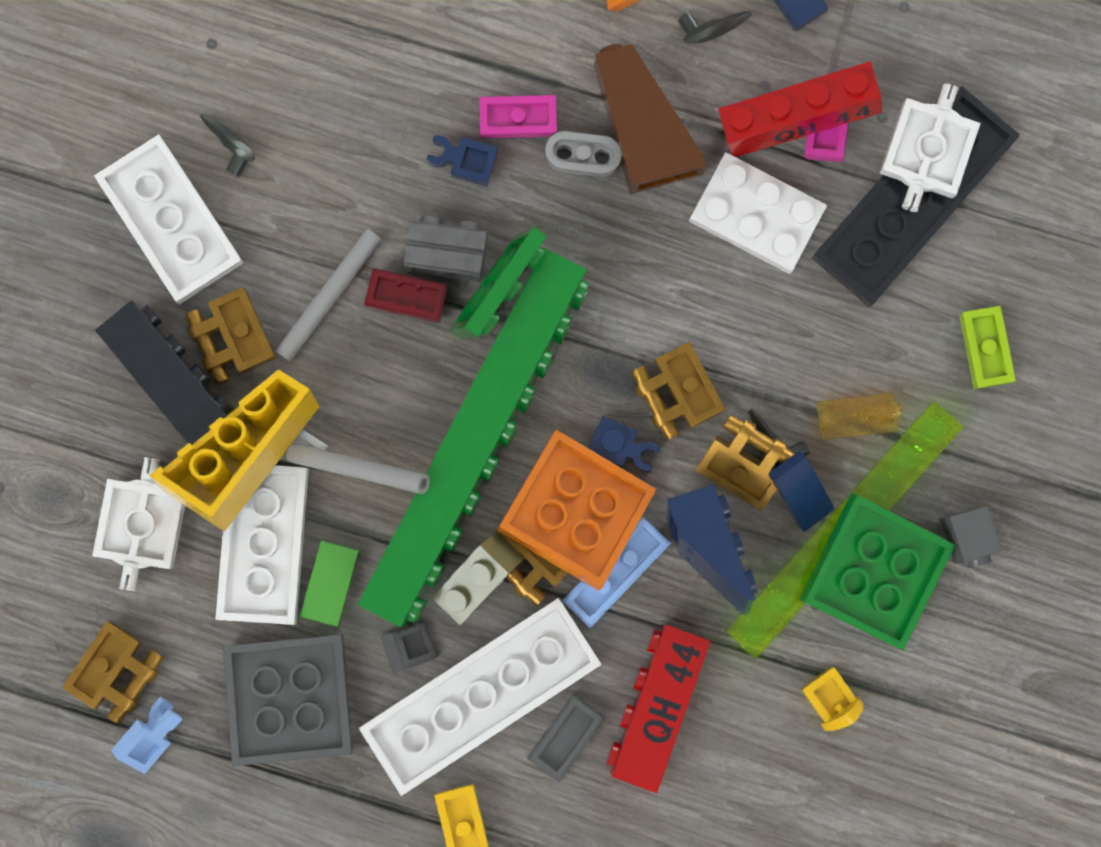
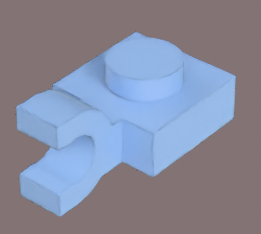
M159 697L150 710L149 721L145 724L138 719L111 750L116 759L144 774L151 768L171 744L166 734L182 721L181 716L172 711L174 706L171 702Z

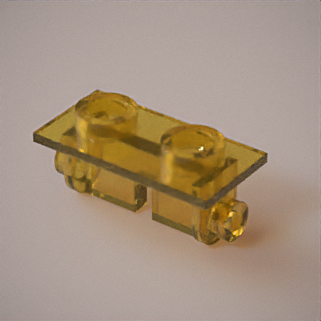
M893 393L816 402L821 440L898 431L897 418H901V406L899 402H894Z

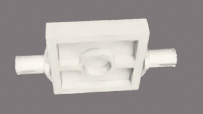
M951 84L942 85L937 104H923L906 98L903 102L880 174L900 180L909 186L902 204V208L905 210L910 207L909 211L918 212L923 192H935L952 199L957 195L980 123L964 118L955 110H952L959 89L956 86L950 89Z
M144 457L140 480L124 482L107 479L92 556L112 559L116 563L123 565L120 587L118 589L136 591L139 568L153 566L173 569L185 505L164 492L149 476L159 468V463L161 462L159 459Z

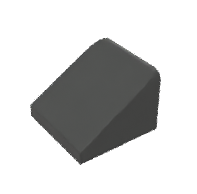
M425 621L381 636V642L393 673L438 658Z

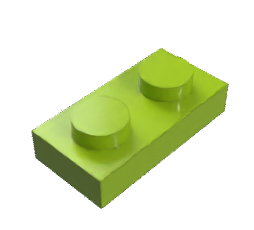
M1001 306L959 314L974 390L1016 382Z

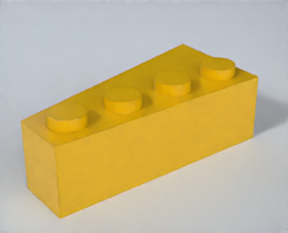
M279 369L239 401V407L224 419L220 417L209 426L211 430L193 445L188 443L178 451V457L165 468L160 466L149 475L164 492L224 532L320 407L309 388Z

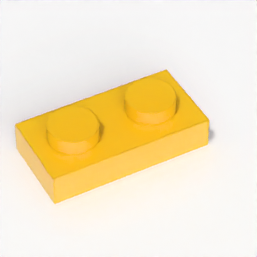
M474 783L435 793L434 796L446 846L489 847Z

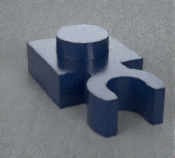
M436 135L433 137V144L443 147L445 153L440 157L428 155L427 161L431 166L442 168L452 165L451 177L488 187L499 152L498 147L461 137L459 147L452 146L451 142L444 136Z
M602 416L588 448L621 468L626 458L633 460L635 467L642 472H650L652 466L642 462L641 453L645 450H650L658 454L660 451V447L655 443L643 442L638 444L634 442L638 433L637 430Z

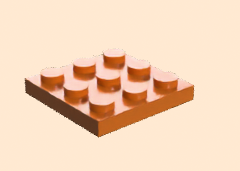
M555 430L497 531L600 591L653 497L656 488L560 431Z

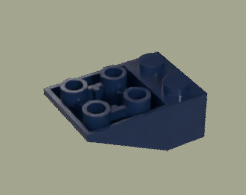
M714 485L667 499V521L679 555L743 616L748 615L753 601H755L754 594L758 593V588L752 571L750 569L744 571L741 558L744 555L743 545L738 532H730L728 518L731 517V513L724 494L718 496Z

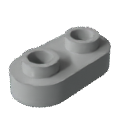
M561 131L552 135L545 147L547 163L552 169L562 173L607 177L616 172L622 157L619 144L614 139L602 135ZM561 149H567L571 152V156L564 160L559 158L557 153ZM599 153H604L609 157V161L605 164H600L595 160V156Z

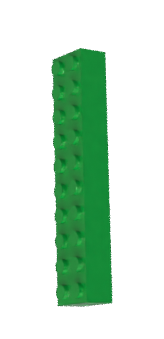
M548 249L545 250L541 259L534 266L426 472L429 476L428 490L424 494L415 493L359 600L358 606L399 627L407 626L409 622L414 623L419 620L428 602L422 599L428 585L436 587L446 568L445 565L440 563L447 550L454 552L464 533L463 530L459 529V526L465 514L472 517L481 501L482 496L477 491L483 479L490 482L500 464L499 458L495 457L501 445L507 448L510 445L518 429L517 423L514 422L518 412L526 413L536 394L534 392L535 387L532 386L536 377L544 379L554 359L552 358L554 353L550 350L555 342L559 345L563 343L571 327L570 322L572 318L569 317L572 308L579 311L589 292L587 289L590 283L585 281L586 268Z

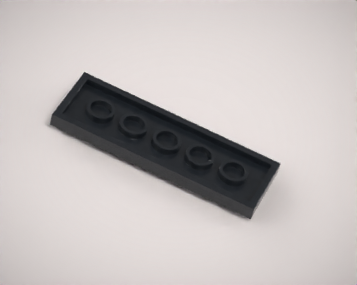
M963 86L959 88L952 110H955L964 118L979 122L980 126L957 195L952 199L935 192H923L918 212L909 211L910 207L907 210L902 208L909 186L900 180L883 175L811 257L869 308L1020 136L1018 132Z

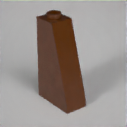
M612 44L602 48L600 53L595 54L594 68L613 136L621 150V164L630 194L703 175L707 166L705 157L634 46L631 44L622 47L621 44Z

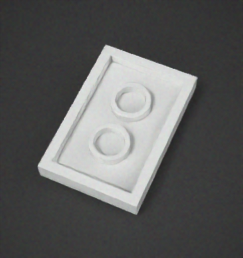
M725 152L689 222L791 274L827 205Z

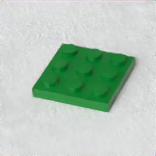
M535 227L514 236L448 331L460 339L478 337L483 333L487 335L500 317L495 312L499 305L503 304L506 300L510 302L522 286L523 282L518 279L519 276L528 268H534L543 256L546 249L541 244L547 236Z
M851 493L799 600L904 651L955 544L857 494Z

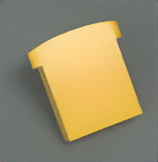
M832 666L800 688L823 721L820 725L825 731H834L853 724L863 712L864 703L859 696H854L837 670Z

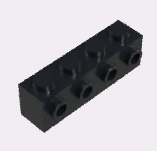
M131 300L95 329V331L184 440L193 445L211 430L209 426L220 417L224 419L235 409L221 393L215 396L206 386L211 380L199 365L194 364L191 367L182 357L187 351L173 334L166 337L158 328L162 320L149 305L142 308Z

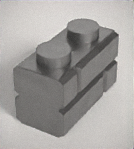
M421 216L420 222L410 220L403 266L406 272L482 282L488 233L485 230H481L480 224L469 221H459L458 227L443 225L442 219L432 216Z

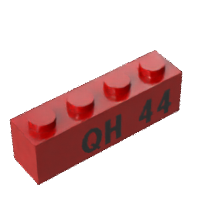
M871 61L718 108L727 143L734 157L743 156L883 113L881 94Z
M662 624L661 630L653 629L646 651L652 653L647 668L640 666L633 685V689L639 691L634 706L627 703L619 726L625 728L620 743L613 742L607 757L606 764L612 766L610 770L611 777L654 793L658 792L709 648L710 640L666 624Z

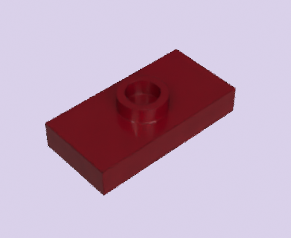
M373 268L364 306L440 324L449 286L440 282Z

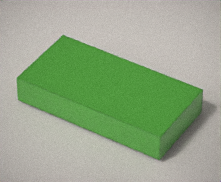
M321 540L300 617L337 627L340 625L359 558V550Z

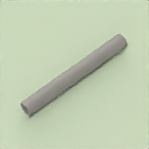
M368 228L364 231L276 348L275 352L289 362L292 361L380 244L382 239Z
M296 443L288 447L286 454L287 460L291 463L418 494H424L429 487V476L427 474Z

